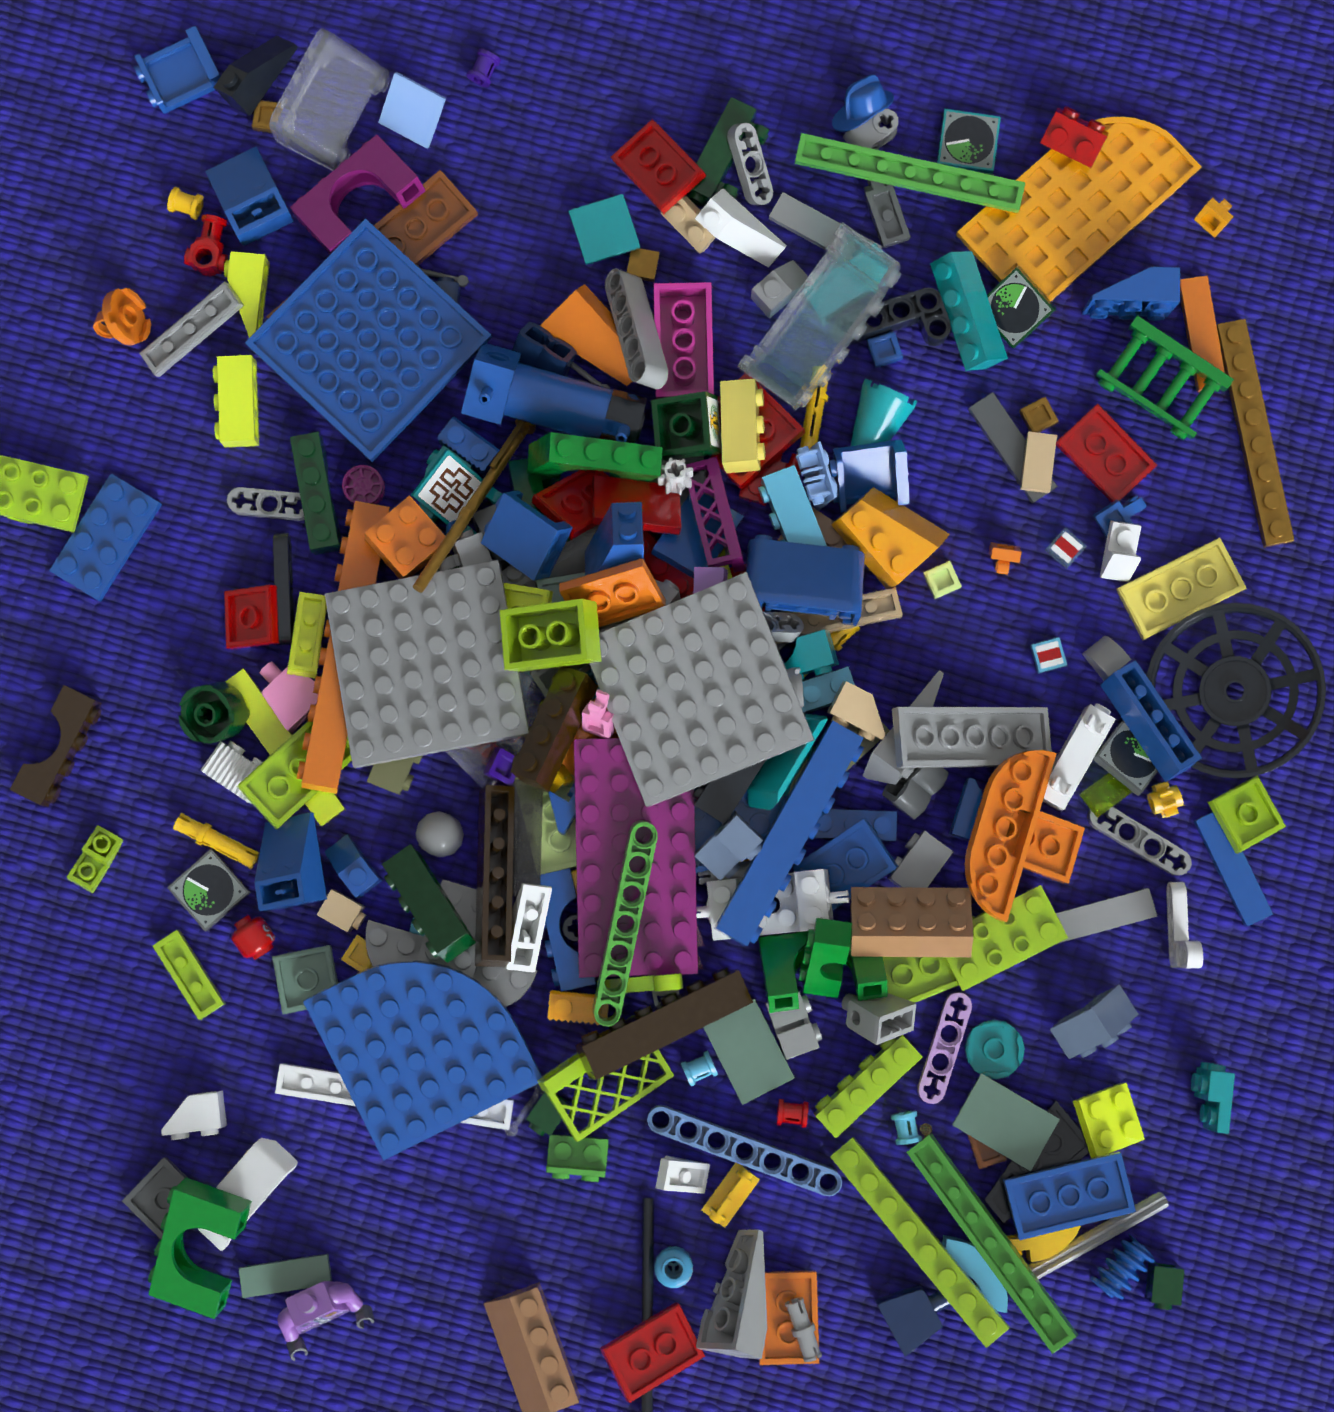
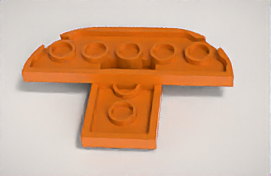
M1030 750L1007 758L994 770L984 789L966 850L965 875L968 887L977 904L987 914L1002 922L1008 921L1023 869L1061 883L1069 884L1085 828L1040 811L1057 755L1055 752Z

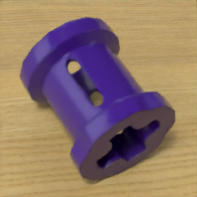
M479 49L477 52L478 58L472 70H468L466 76L477 85L489 87L491 84L489 79L495 67L499 66L501 59L488 50Z

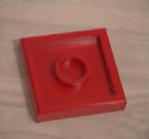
M276 585L224 591L226 649L279 643Z

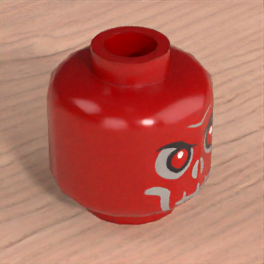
M247 915L234 924L236 930L231 934V940L243 957H252L256 960L274 948L272 943L275 940V935L264 918L258 916L251 919Z

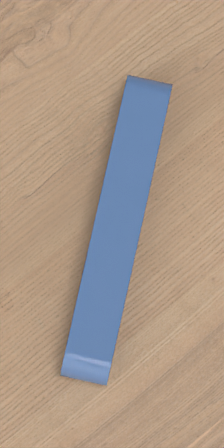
M656 1105L648 1113V1126L657 1134L823 1196H834L842 1187L840 1175L830 1166L666 1105ZM658 1111H664L669 1116L668 1124L663 1127L656 1126L652 1121L653 1115ZM684 1122H693L697 1126L695 1135L685 1137L681 1134L680 1127ZM713 1132L723 1134L725 1137L723 1145L717 1148L710 1146L708 1143L709 1135ZM743 1142L749 1143L752 1146V1153L746 1158H741L736 1154L737 1146ZM769 1153H776L780 1156V1163L775 1168H768L764 1165V1158ZM798 1163H803L808 1168L806 1176L800 1179L793 1177L792 1168ZM832 1174L835 1176L836 1181L832 1188L824 1189L820 1186V1179L823 1175Z

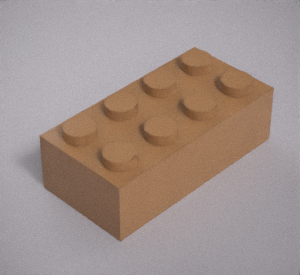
M851 887V956L971 957L973 923L971 891L969 888Z

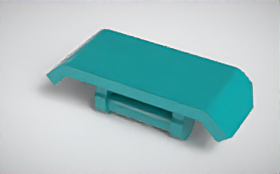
M804 714L814 741L769 758L764 762L747 789L748 805L750 807L771 810L782 796H787L792 782L807 757H810L814 751L812 745L828 720L826 716Z

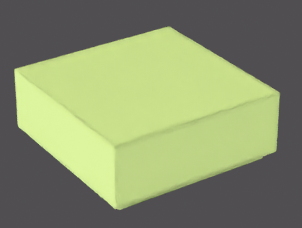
M950 561L923 572L934 600L962 587Z

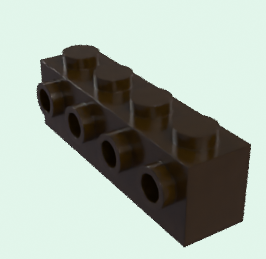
M563 666L553 675L550 689L545 699L540 702L538 714L532 726L528 728L529 733L525 734V741L520 752L515 755L510 772L523 783L549 792L582 722V711L589 704L590 700L592 701L598 685L586 673Z

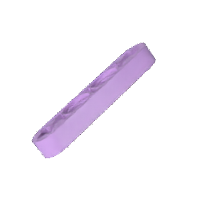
M955 992L946 997L917 1087L918 1096L928 1104L940 1102L945 1095L968 1023L972 1003L970 998L963 993ZM958 997H961L962 1004L966 1005L964 1011L959 1010L956 1019H962L961 1025L954 1021L945 1020L946 1014L950 1017L953 1016L954 1008L950 1006L951 1001H957ZM947 1025H952L957 1030V1037L952 1042H945L941 1037V1030ZM942 1053L948 1058V1065L944 1070H936L933 1067L932 1059L936 1054ZM928 1071L944 1076L943 1081L936 1080L935 1088L939 1090V1093L937 1095L932 1094L931 1098H927V1092L923 1090L925 1085H931L933 1077L927 1076Z

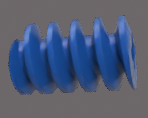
M1130 1234L1128 1235L1132 1240L1131 1243L1125 1240L1120 1242L1124 1252L1117 1249L1112 1251L1117 1260L1105 1259L1109 1269L1097 1268L1101 1278L1099 1279L1094 1276L1089 1278L1110 1298L1116 1297L1123 1300L1124 1295L1120 1290L1121 1287L1131 1291L1132 1287L1128 1279L1130 1278L1138 1282L1140 1278L1136 1270L1138 1269L1145 1273L1148 1271L1144 1261L1155 1263L1153 1255Z

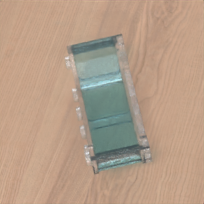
M844 222L841 223L834 233L836 238L826 248L827 252L768 333L759 345L754 346L750 356L745 355L737 366L740 371L759 382L789 404L795 411L800 406L804 408L818 386L823 388L832 376L830 372L836 362L841 364L850 352L847 347L853 339L858 341L867 329L865 322L871 315L876 317L885 304L882 299L889 288H892L901 276L899 272L901 267L898 261Z

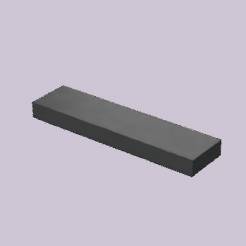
M992 392L969 407L968 411L1017 483L1021 485L1026 440ZM1053 479L1051 481L1050 492L1057 488V485L1055 484ZM1023 490L1032 504L1048 494Z

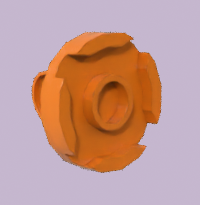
M118 288L105 295L102 310L97 313L93 329L101 337L115 338L124 345L133 346L148 338L151 330L150 318L147 320L145 318L143 309L146 308V305L139 295L130 288Z

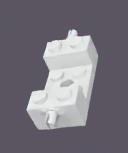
M828 869L788 873L792 876L784 892L778 890L775 896L780 901V908L776 913H772L769 918L764 915L759 924L763 928L760 936L808 931V929H814L816 918L833 920L832 904L849 903V897L837 898L839 896H848V890L830 892ZM735 878L707 882V906H698L696 910L697 912L701 911V913H697V918L708 917L711 923L713 941L731 939L715 930L714 927L741 879Z

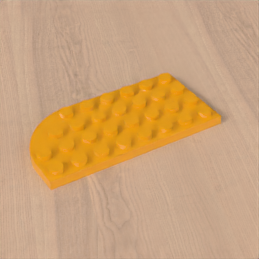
M1130 117L1096 119V121L1106 126L1104 130L1109 132L1092 168L1051 149L1016 179V181L1025 182L1018 213L986 206L957 231L956 236L999 282L1006 278L1016 267L1020 266L1050 301H1053L1194 176L1202 166L1170 133L1155 124Z

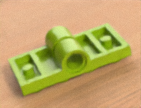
M0 455V516L22 523H35L75 533L89 477L84 474Z
M1038 885L1014 898L1007 922L999 921L986 912L972 919L973 944L971 957H945L961 990L964 991L1067 939L1068 936L1042 886Z

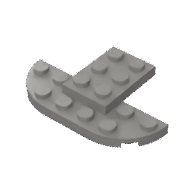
M442 879L441 887L475 939L477 889ZM368 920L366 949L373 967L391 962L413 961L432 962L448 966L479 981L505 1007L510 1006L523 997L531 987L537 974V970L535 972L508 970L505 967L475 966V944L447 963L440 956L435 958L425 945L429 941L426 935H417Z

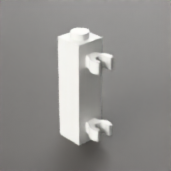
M1097 703L1094 706L1090 704L1084 708L1054 761L1043 799L1044 803L1058 811L1066 808L1116 720L1110 716L1111 711Z

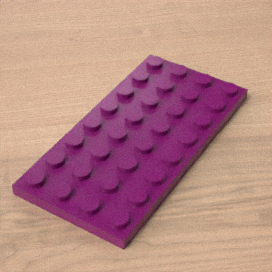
M619 738L574 739L579 978L599 977L628 833L631 825L639 820H646L656 828L657 843L629 976L676 973L698 974L696 861L694 856L695 813L694 798L692 797L694 789L653 806L646 807ZM642 826L636 830L635 838L637 841L646 842L650 839V828ZM635 856L629 862V868L634 872L641 871L645 866V860L641 856ZM628 886L623 891V898L628 901L635 900L639 895V889L636 886ZM628 915L621 916L617 921V927L621 930H627L633 924V918ZM616 945L611 950V956L614 959H622L627 953V948L623 945ZM611 974L608 977H616L618 975Z

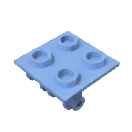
M821 441L817 442L810 449L808 446L797 449L798 455H796L799 468L803 470L801 475L805 476L803 482L807 484L805 488L808 499L812 501L814 509L817 511L837 497V484L835 479L831 477L828 468L829 457L826 450L822 448Z

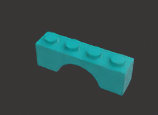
M824 629L797 637L794 652L789 660L784 663L785 668L800 667L802 681L805 680L804 675L815 672V676H820L833 672L832 667L839 665L830 631Z

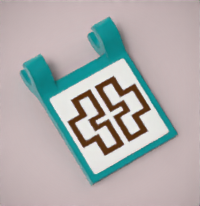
M446 449L411 496L447 525L452 520L458 518L459 512L466 506L483 479ZM492 487L485 498L494 505L502 493ZM467 526V529H464L463 532L469 531L471 528Z

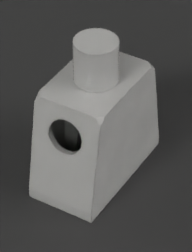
M848 993L842 1000V1008L847 1011V1027L876 1045L914 1031L915 1002L889 993L888 997L858 1001L856 995Z

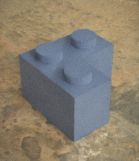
M734 811L726 824H722L695 852L694 856L720 881L725 876L730 879L741 867L738 864L739 861L743 862L746 858L751 861L761 851L760 843L763 840L761 835Z
M1119 984L1097 995L1085 1007L1063 1017L1050 1028V1031L1068 1059L1079 1054L1084 1058L1097 1050L1096 1046L1102 1044L1103 1048L1116 1042L1119 1039L1117 1035L1129 1030L1132 1027L1130 1022L1139 1014Z

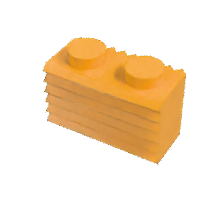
M551 990L547 1018L550 1021L552 1019L555 1021L560 1019L561 1022L564 1020L569 1022L571 1020L573 1023L578 1021L579 1024L581 1022L585 1024L589 1022L591 1025L596 1023L598 1026L599 1023L593 1014L595 994ZM604 1004L600 1007L598 1014L601 1017L608 1018L609 1004Z

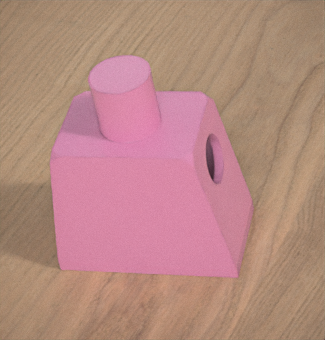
M271 661L259 672L269 683L261 693L284 728L293 733L308 719L310 705L317 704L318 694L313 693L315 681L309 677L287 674L288 667L281 671Z

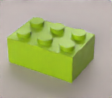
M575 599L500 610L504 670L525 672L602 662L597 602Z

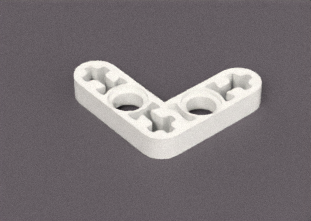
M1168 882L1166 896L1170 965L1172 968H1202V944L1200 941H1189L1186 885L1184 882Z

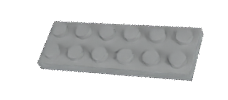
M896 707L892 709L897 768L998 767L1004 760L1020 752L1030 750L1052 752L1048 707Z

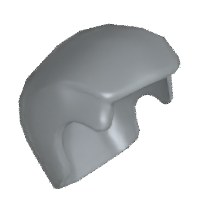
M440 811L426 814L418 823L415 833L419 846L436 857L454 854L462 845L464 836L460 822L450 814Z

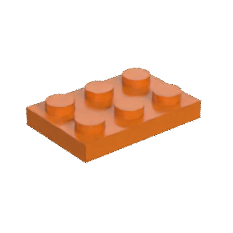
M643 558L559 584V592L564 601L586 599L597 602L599 627L666 606V599Z
M816 1270L765 1272L767 1333L759 1365L819 1364V1358L815 1361L804 1362L797 1337H793L791 1331L793 1325L785 1306L787 1301L803 1297L810 1322H814L816 1328L814 1334L819 1346Z

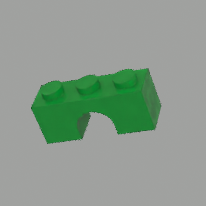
M816 918L814 929H808L806 946L804 947L803 960L799 972V981H804L803 993L838 998L842 983L843 964L846 965L850 950L852 923Z

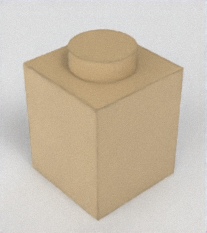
M331 889L327 900L322 904L317 916L346 932H352L353 928L359 929L366 914L362 913L365 909L364 905L335 889Z

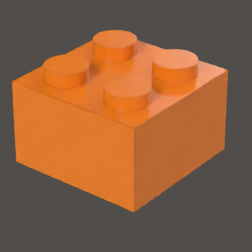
M410 495L365 532L366 542L399 579L412 577L422 569L445 538L442 531Z

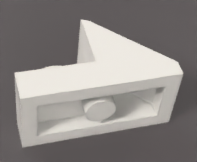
M1110 520L1100 578L1130 581L1141 560V557L1136 555L1141 531L1140 525Z
M665 1156L660 1161L655 1188L664 1191L705 1194L710 1164Z

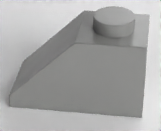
M792 260L774 269L753 287L751 299L770 319L806 288L805 284L811 279Z

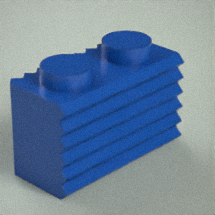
M455 417L451 418L438 435L441 447L444 445L469 463L473 471L482 474L483 478L490 470V464L500 451Z

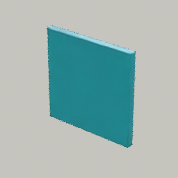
M623 194L569 210L586 265L640 248Z

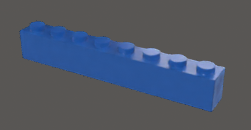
M831 721L828 724L761 843V851L752 859L714 927L715 930L743 946H748L749 942L755 944L763 930L759 924L764 915L768 918L771 916L777 905V902L773 899L778 890L784 892L792 878L788 874L792 865L798 866L807 851L803 849L808 838L814 839L821 826L817 822L822 812L827 814L835 801V798L831 797L836 787L842 788L850 773L846 771L851 761L856 763L862 754L864 747L860 744L864 739L863 737L835 721Z

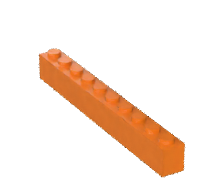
M355 501L354 509H348L345 526L350 527L348 537H342L340 554H345L343 565L337 564L334 580L340 582L338 591L376 584L381 558L366 542L365 532L388 514L390 507ZM327 619L324 637H329L327 648H321L318 665H323L324 667L322 677L316 676L313 693L318 694L317 704L310 705L308 721L313 722L311 733L305 732L302 750L307 751L306 762L300 761L297 779H302V788L337 794L348 734L330 624Z

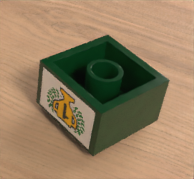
M702 391L651 400L655 446L662 447V460L669 462V458L675 460L722 454L718 396Z

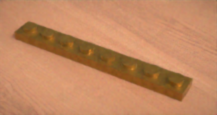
M1246 319L1217 324L1224 371L1225 374L1234 379L1228 389L1263 548L1291 543L1295 541Z

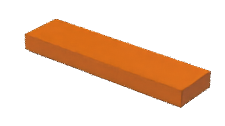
M1208 275L1180 279V300L1189 350L1225 373ZM1195 373L1194 380L1198 393L1205 386L1203 384L1205 379Z

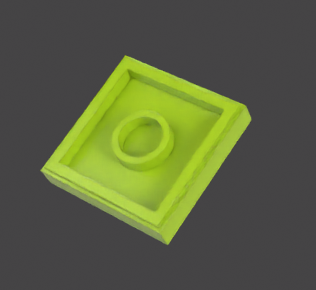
M1258 776L1248 779L1207 802L1236 854L1286 827Z

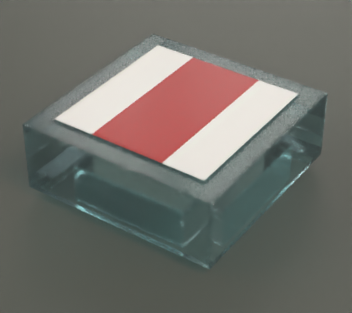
M1064 528L1045 551L1067 569L1087 546L1067 528Z

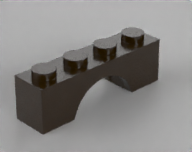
M63 685L51 709V713L56 717L61 730L58 748L45 761L36 764H23L10 790L41 806L49 807L50 803L53 804L60 795L61 788L59 786L63 778L68 777L73 770L75 764L72 761L77 751H81L88 740L86 733L91 724H96L102 710L99 708L102 703Z

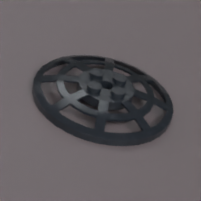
M1227 603L1201 609L1174 626L1159 643L1151 659L1147 677L1154 688L1156 686L1159 666L1165 654L1180 663L1174 678L1173 698L1163 701L1169 710L1177 711L1184 727L1196 738L1193 745L1199 754L1206 745L1221 751L1243 753L1246 769L1217 768L1200 761L1191 766L1201 772L1226 778L1254 777L1271 772L1299 754L1311 740L1320 724L1325 707L1326 684L1319 655L1309 638L1298 626L1285 616L1268 608L1245 603ZM1225 614H1253L1267 618L1274 623L1265 637L1248 631H1229ZM1213 616L1217 634L1210 635L1201 640L1188 653L1172 644L1190 626ZM1284 629L1290 632L1303 646L1311 660L1313 669L1295 673L1288 656L1275 644ZM1231 640H1247L1257 643L1259 646L1251 659H1248L1246 657L1234 656ZM1219 642L1222 659L1216 661L1210 667L1195 659L1204 649ZM1269 652H1272L1281 662L1287 675L1269 679L1265 670L1260 666ZM1187 669H1190L1202 677L1199 693L1182 696L1183 680ZM1316 681V706L1312 719L1306 729L1291 720L1298 703V684ZM1233 683L1241 684L1244 688L1243 696L1237 700L1229 698L1227 695L1229 685ZM1289 687V702L1283 715L1270 707L1269 703L1272 690ZM1203 705L1205 711L1211 716L1202 731L1190 720L1185 710L1186 707ZM1264 716L1277 724L1266 735L1252 741L1249 728L1250 723ZM1221 724L1237 726L1240 743H1225L1213 739L1212 736ZM1284 729L1299 738L1297 743L1281 757L1267 764L1257 766L1254 749L1270 743Z

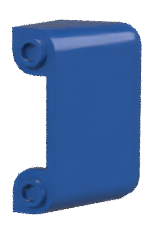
M756 535L755 539L749 540L745 572L748 573L761 608L765 606V612H771V609L817 614L829 616L830 620H835L836 615H838L842 619V624L857 626L861 617L865 554L859 551L860 548L858 546L843 545L842 548L784 542L772 540V537L767 535Z

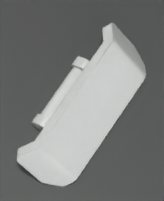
M260 1138L216 1188L251 1200L249 1219L280 1182L295 1169L298 1162L277 1141ZM198 1228L220 1251H223L231 1241L230 1238Z

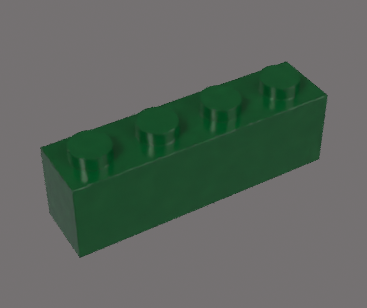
M410 844L382 864L388 873L384 876L386 882L392 890L397 889L401 895L397 898L399 903L407 913L412 912L415 918L411 922L420 935L425 933L429 940L425 945L435 958L440 956L448 963L477 943L423 856L416 848Z

